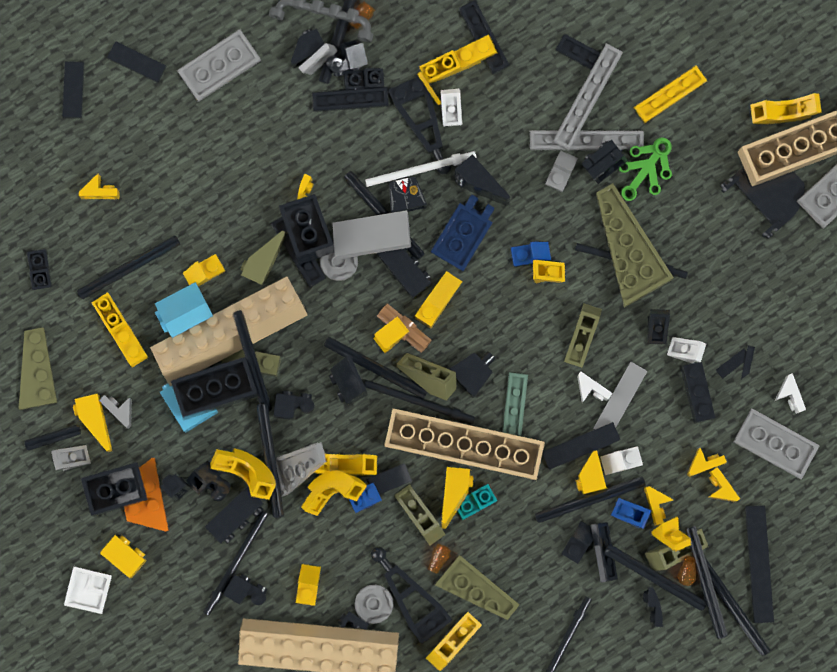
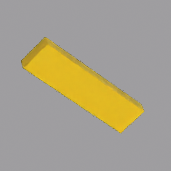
M695 66L635 106L634 109L644 123H646L707 82L698 67Z

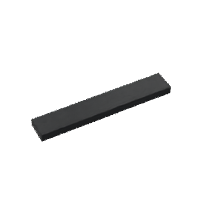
M765 505L746 506L745 514L754 623L774 622Z

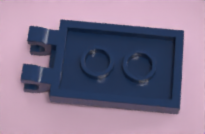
M472 194L465 206L461 203L458 205L431 250L432 254L463 272L493 222L488 219L495 210L489 204L483 213L474 209L478 198Z

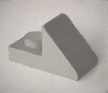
M560 151L545 185L563 192L578 158Z
M104 395L99 401L129 429L131 427L132 399L128 398L118 408L119 403L112 396L108 398Z
M86 445L51 451L55 470L63 469L65 471L91 464Z

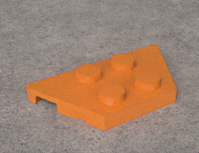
M151 458L139 468L148 500L125 507L126 519L128 522L162 531H169L155 458Z

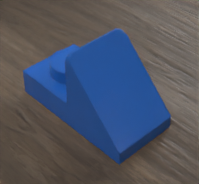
M530 242L529 245L511 247L514 267L533 264V260L551 261L548 242Z
M618 498L611 516L627 522L636 528L643 529L651 510Z

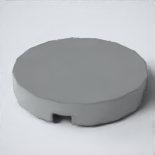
M334 252L320 258L321 269L328 278L335 281H343L352 277L356 272L358 257L336 259Z
M368 585L357 594L355 610L358 616L365 622L372 624L381 623L392 613L393 598L384 587Z

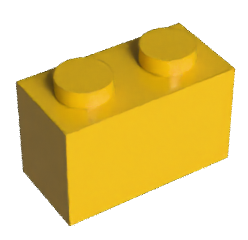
M115 535L100 554L126 576L132 578L147 561L143 558L145 554L137 547L135 550L130 547V541L123 535L120 537Z

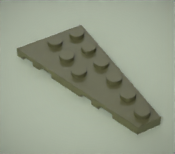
M612 183L598 191L596 197L625 308L672 281L674 277Z

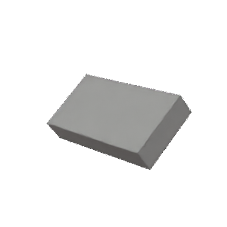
M325 43L299 69L302 73L312 75L326 62L329 56L334 55L338 50L334 45Z

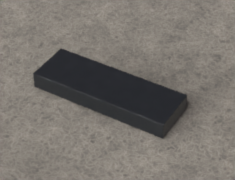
M565 33L555 51L590 70L593 69L601 54Z
M116 41L107 59L156 83H159L167 67Z
M65 61L63 118L82 119L84 62Z
M608 522L592 524L591 529L600 581L618 580L615 560L604 553L606 547L610 544L612 545Z

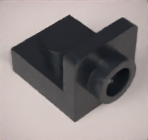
M348 612V614L343 613L338 621L340 628H344L348 621L352 622L350 626L354 629L366 630L369 623L351 612Z

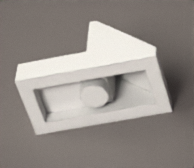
M460 89L441 90L443 126L462 125Z
M672 337L667 355L692 364L695 361L701 362L706 344L701 341Z
M580 372L577 376L582 403L590 391L594 392L593 396L599 401H608L613 394L584 373Z
M792 373L786 376L775 401L789 396L788 403L792 411L795 410L797 414L805 411L806 408Z
M638 446L600 457L605 475L643 465Z

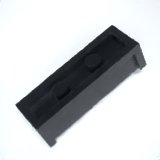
M176 473L173 476L171 474L166 476L162 480L163 485L160 486L175 501H178L191 489L182 477L179 478Z

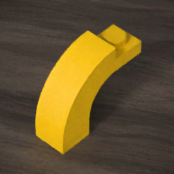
M816 93L793 100H764L751 105L752 121L754 124L793 122L808 119L812 115L822 113L820 97Z
M236 448L232 452L216 449L210 463L211 469L233 473L241 477L248 484L251 496L270 499L276 483L272 472L261 460Z
M325 454L326 462L314 472L323 474L328 471L337 470L350 475H377V455Z
M333 470L325 472L310 483L308 488L312 492L301 508L305 512L318 516L327 501L334 494L340 492L344 497L357 501L367 485L361 479L342 471Z

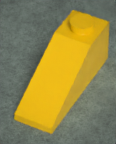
M446 271L415 315V319L431 329L462 281Z
M94 394L75 399L76 404L73 405L75 416H79V419L104 449L111 452L112 447L102 403L99 401L100 395Z
M447 467L442 515L443 529H446L468 495L469 487H473V476H470V469Z
M467 612L426 659L441 671L482 624Z

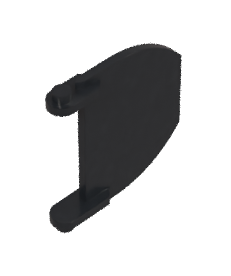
M744 167L729 179V184L725 181L720 186L722 188L721 191L725 193L736 184L772 224L761 235L767 239L774 235L771 232L772 230L778 231L797 213L801 206L797 201L805 192V183L794 171L752 187Z

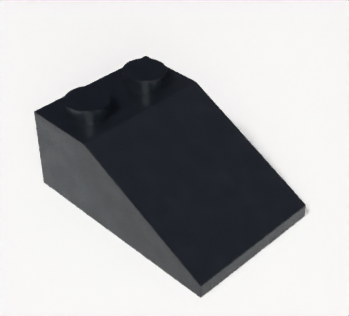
M473 154L455 169L454 176L456 179L454 181L461 189L464 187L470 192L505 206L509 204L510 195Z
M315 194L279 205L298 265L334 253V245Z
M350 355L330 369L332 374L329 377L333 386L338 385L340 391L337 394L341 403L346 402L349 405L368 396L364 383Z
M138 462L81 478L89 511L93 517L148 500Z

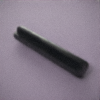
M76 424L25 441V447L30 451L80 435V426Z

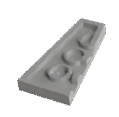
M322 443L313 444L276 458L281 497L290 494L326 462Z

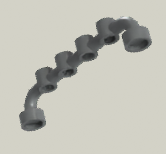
M280 0L275 8L272 7L269 12L271 18H276L277 16L278 20H283L285 12L282 9L285 6H292L299 10L304 9L315 14L328 15L334 19L340 18L350 23L362 24L364 30H359L357 38L363 42L371 43L374 36L371 33L370 22L366 18L359 16L360 12L358 10L349 8L348 13L341 11L342 7L336 4H331L330 8L323 7L324 2L320 0H313L312 4L307 3L306 0Z

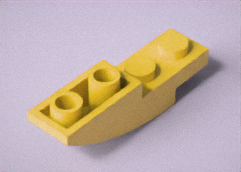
M487 35L456 51L452 50L421 65L419 68L428 83H433L477 65L482 60L496 54L497 51L490 36Z
M109 293L93 301V306L130 366L133 368L147 359V354Z

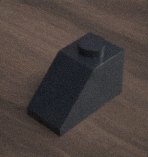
M317 28L314 30L308 29L299 37L291 59L293 69L306 62L324 45Z

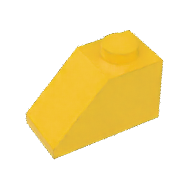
M597 451L591 453L578 475L579 479L576 480L577 489L582 491V494L606 489Z

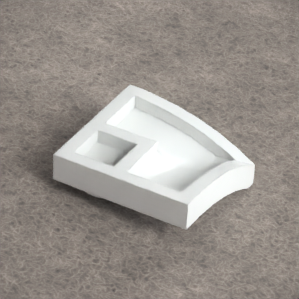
M73 567L64 606L102 614L112 576Z

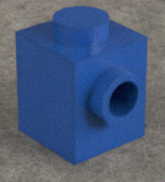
M374 483L367 485L357 501L349 499L355 513L367 509L382 500Z

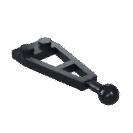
M419 76L388 89L396 109L429 154L433 153L436 161L444 159L440 151L443 145L432 96ZM426 96L431 119L416 125L402 105ZM433 126L436 143L430 146L421 131ZM451 165L436 170L438 173L445 175L450 172Z
M375 547L371 551V558L375 562H380L387 571L384 576L410 629L421 644L453 621L442 605L397 565L392 567L386 559V551L382 547ZM396 573L411 585L401 594H399L391 578ZM415 590L436 608L416 624H414L403 602V599Z

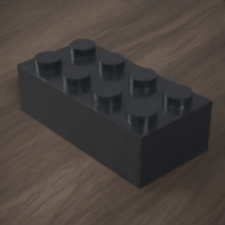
M246 357L171 380L183 421L257 397V390Z

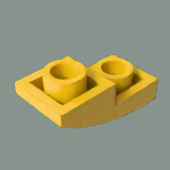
M304 174L301 181L297 200L307 197L305 194H309L314 185L311 183L312 177Z

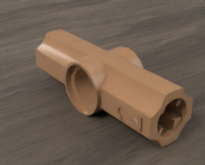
M388 304L384 306L377 317L387 325L398 316L409 330L402 340H406L417 351L422 353L432 340L421 332L409 318L402 316Z

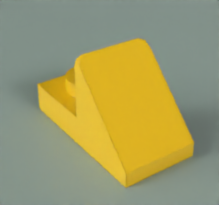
M97 174L79 191V197L81 199H119V190L112 185H105L101 188V176Z
M215 254L200 263L198 261L183 272V275L189 285L196 282L197 286H200L225 272Z
M533 260L534 282H565V263Z
M397 316L376 332L373 339L383 352L386 353L409 330Z
M698 448L687 473L688 477L727 463L725 456L719 457L718 454L707 457L708 461L706 462L701 448Z
M718 467L709 472L711 475L709 477L710 481L715 487L719 486L720 489L708 498L732 502L740 499Z
M650 486L644 488L654 525L664 523L663 519H666L663 507H659V504L673 501V499Z
M678 517L662 523L652 531L654 537L675 552L691 545V538L679 530Z
M301 565L296 603L315 606L321 567Z

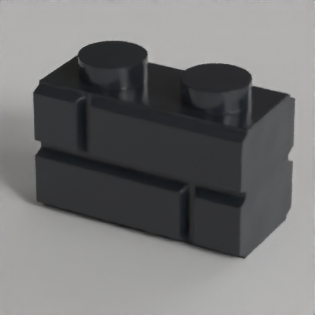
M612 139L602 143L599 150L588 154L584 159L585 161L582 162V165L598 184L628 162V159Z

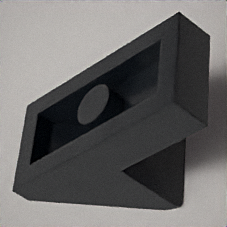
M650 309L647 344H667L670 310Z
M580 521L561 554L578 564L593 541L591 526Z

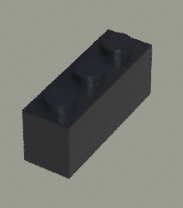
M407 248L377 253L378 257L412 299L431 286V277L425 270L422 272L419 269V262L413 255L410 257L407 254Z
M702 362L682 366L681 372L694 424L715 419Z
M247 486L205 528L220 544L224 542L228 544L235 537L233 533L238 529L242 531L250 523L248 519L251 516L257 517L264 510L262 508L264 503L258 497L251 496L250 489Z

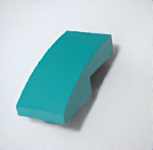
M489 484L466 496L457 510L461 520L497 502Z

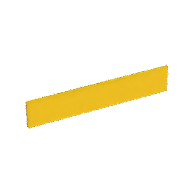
M419 72L417 75L436 103L440 105V99L422 72Z

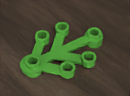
M658 138L654 141L653 145L633 146L630 148L629 154L632 157H638L640 154L645 153L653 154L647 160L626 162L627 170L625 171L621 167L619 168V171L622 173L642 168L632 183L621 190V197L625 201H632L636 198V189L647 174H649L650 194L657 195L660 193L661 187L658 185L655 167L659 157L662 167L660 177L664 180L671 178L672 172L669 169L667 155L671 152L672 146L668 139ZM659 144H663L665 146L664 151L659 150ZM633 148L638 149L639 153L637 155L632 154ZM664 170L669 172V176L667 178L663 176ZM652 186L658 187L657 193L652 192ZM626 190H630L632 192V195L630 197L625 196Z

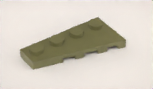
M43 327L24 331L19 410L57 403L45 329Z
M460 555L435 584V586L506 620L509 619L519 606L516 601Z

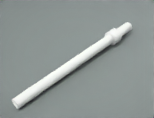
M475 151L461 155L460 153L454 154L450 158L365 179V184L369 187L453 164L457 166L462 164L472 154L476 158Z

